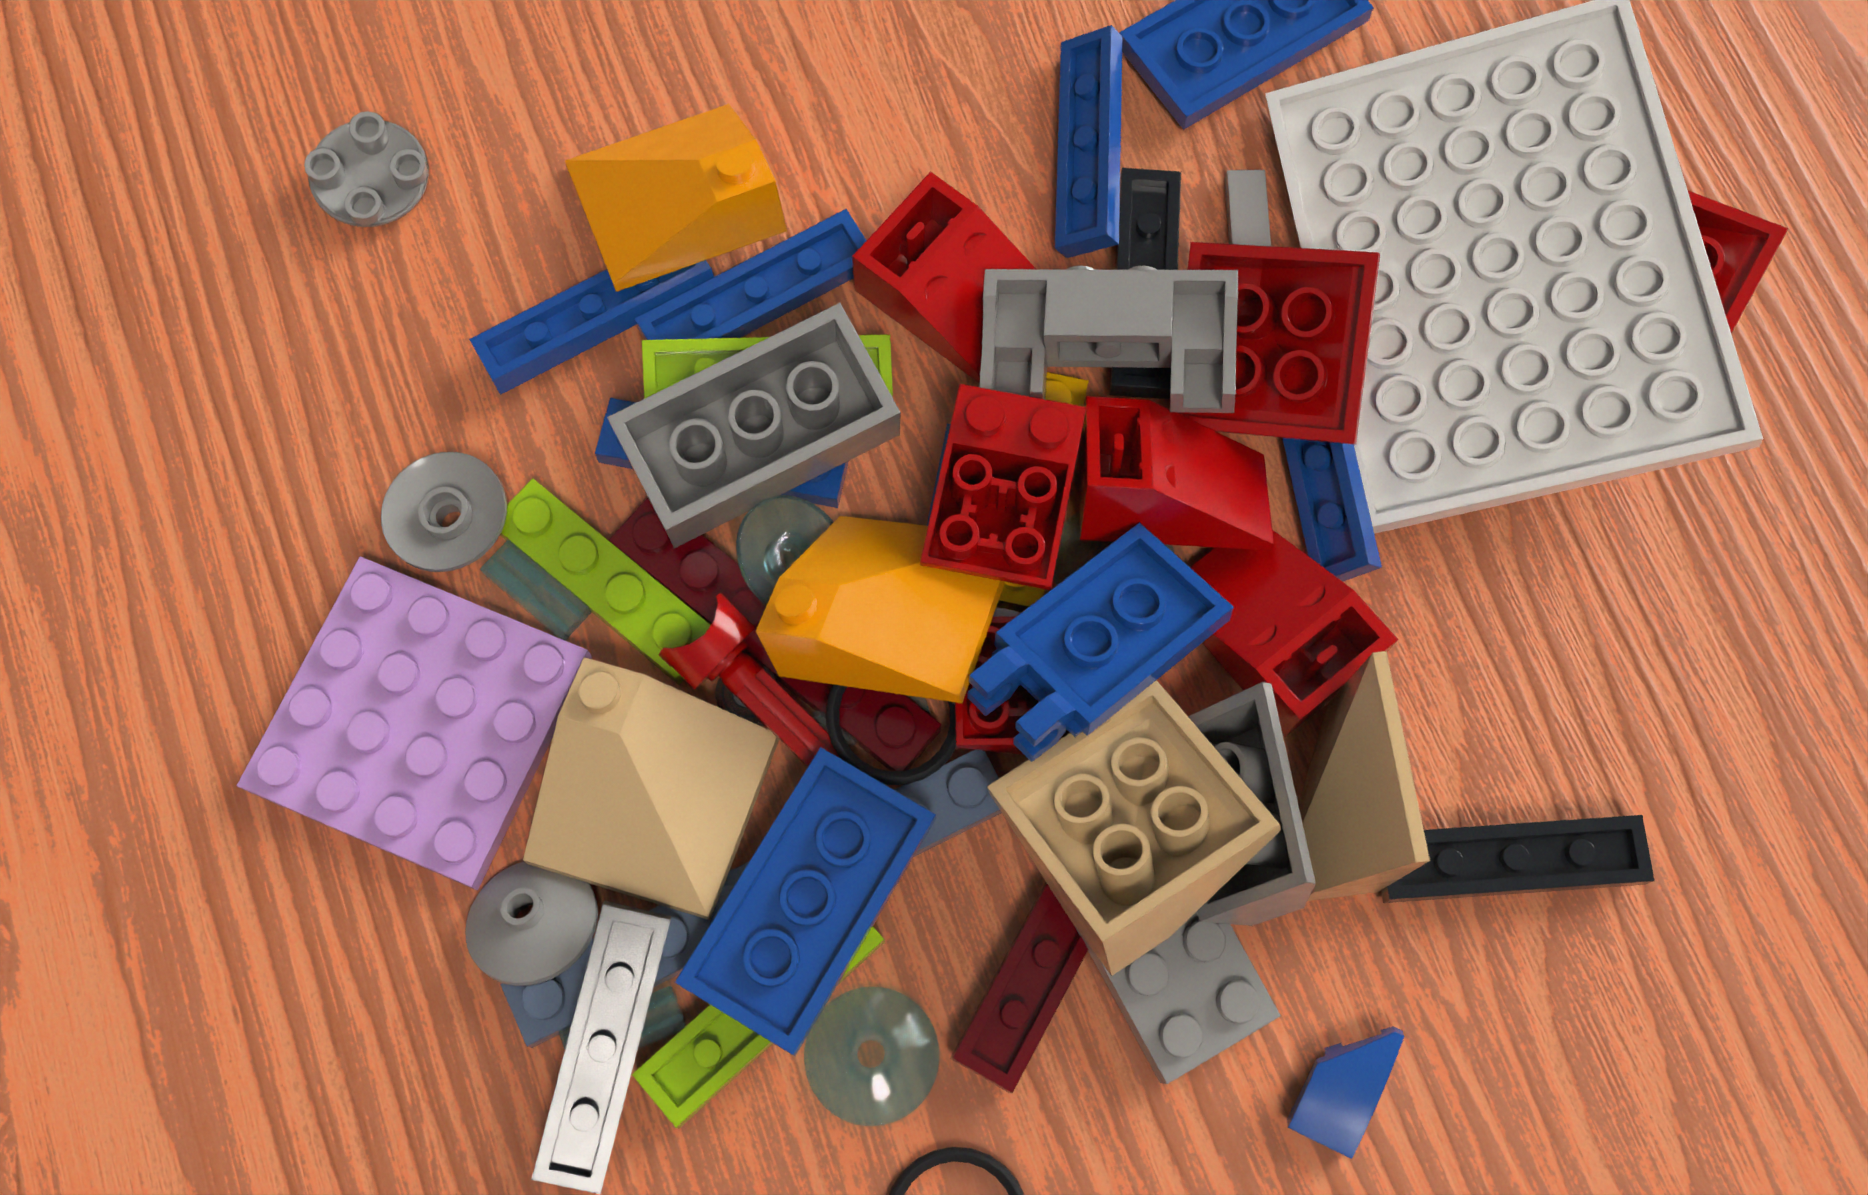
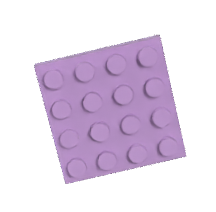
M360 556L237 786L249 793L478 891L553 738L558 715L583 657L591 659L592 656L587 649Z

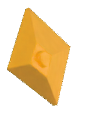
M730 104L565 160L568 172L616 292L787 231L776 180L757 140Z
M839 516L778 578L756 633L780 677L963 703L969 686V675L974 672L1005 582L921 566L920 560L928 529L927 525Z

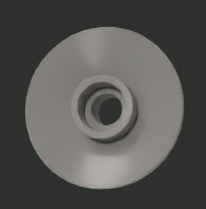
M440 452L425 456L407 466L389 486L381 508V526L384 537L394 553L415 568L430 572H447L463 568L482 557L500 536L507 515L505 490L493 470L480 459L459 452ZM460 512L456 522L448 527L442 526L443 520L448 514Z
M524 861L506 868L482 888L470 908L465 929L466 944L470 956L487 976L507 985H535L559 976L574 965L583 955L594 936L598 920V905L595 893L587 882L531 866ZM533 905L532 910L528 915H526L523 918L516 919V916L521 910H523L527 906Z

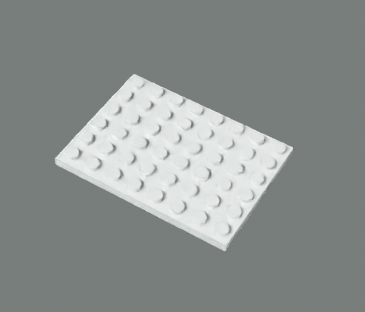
M1630 0L1589 1L1265 93L1300 247L1380 253L1357 443L1354 445L1374 534L1760 447L1763 436Z

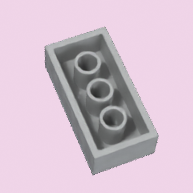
M838 303L607 418L673 547L676 548L899 436L901 412L841 303Z

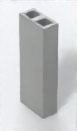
M1227 170L1224 181L1229 244L1271 246L1265 170Z

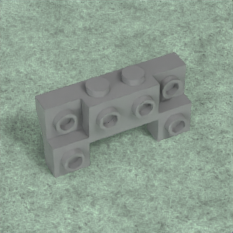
M1072 266L1066 270L985 269L983 338L979 387L1045 399L1047 367L1171 368L1170 412L1234 413L1238 270H1157L1150 266H1136L1128 270H1095L1088 266Z

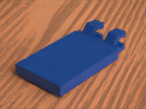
M1139 522L996 632L994 646L997 649L992 652L990 659L969 675V683L974 687L968 691L967 698L986 716L1010 699L1021 684L1039 703L1016 721L1015 728L1020 733L1014 737L1013 744L1033 762L1057 744L1066 730L1074 737H1077L1081 732L1086 736L1091 734L1230 621L1234 607Z

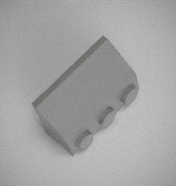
M1261 682L1188 716L1280 823L1281 829L1274 838L1198 910L1199 921L1254 926L1305 908L1316 884L1272 684Z

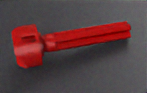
M722 593L716 595L715 603L717 610L715 620L704 635L688 645L676 648L664 647L658 654L690 684L693 690L697 689L707 679L713 682L719 676L723 684L807 767L820 747L840 758L831 744L828 732L751 656L743 653L749 645L745 640L757 627Z

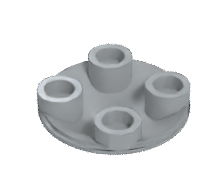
M369 111L358 113L349 123L327 134L315 150L307 155L304 163L309 186L318 205L334 219L357 227L381 226L406 215L420 201L427 187L429 177L428 160L418 140L401 126L384 121L380 115Z

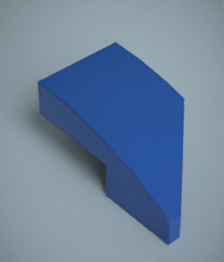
M1392 1026L1380 1030L1381 1034L1361 1041L1342 1046V1043H1338L1324 1048L1325 1056L1315 1060L1287 1118L1288 1128L1352 1159L1372 1118L1404 1039L1403 1031Z

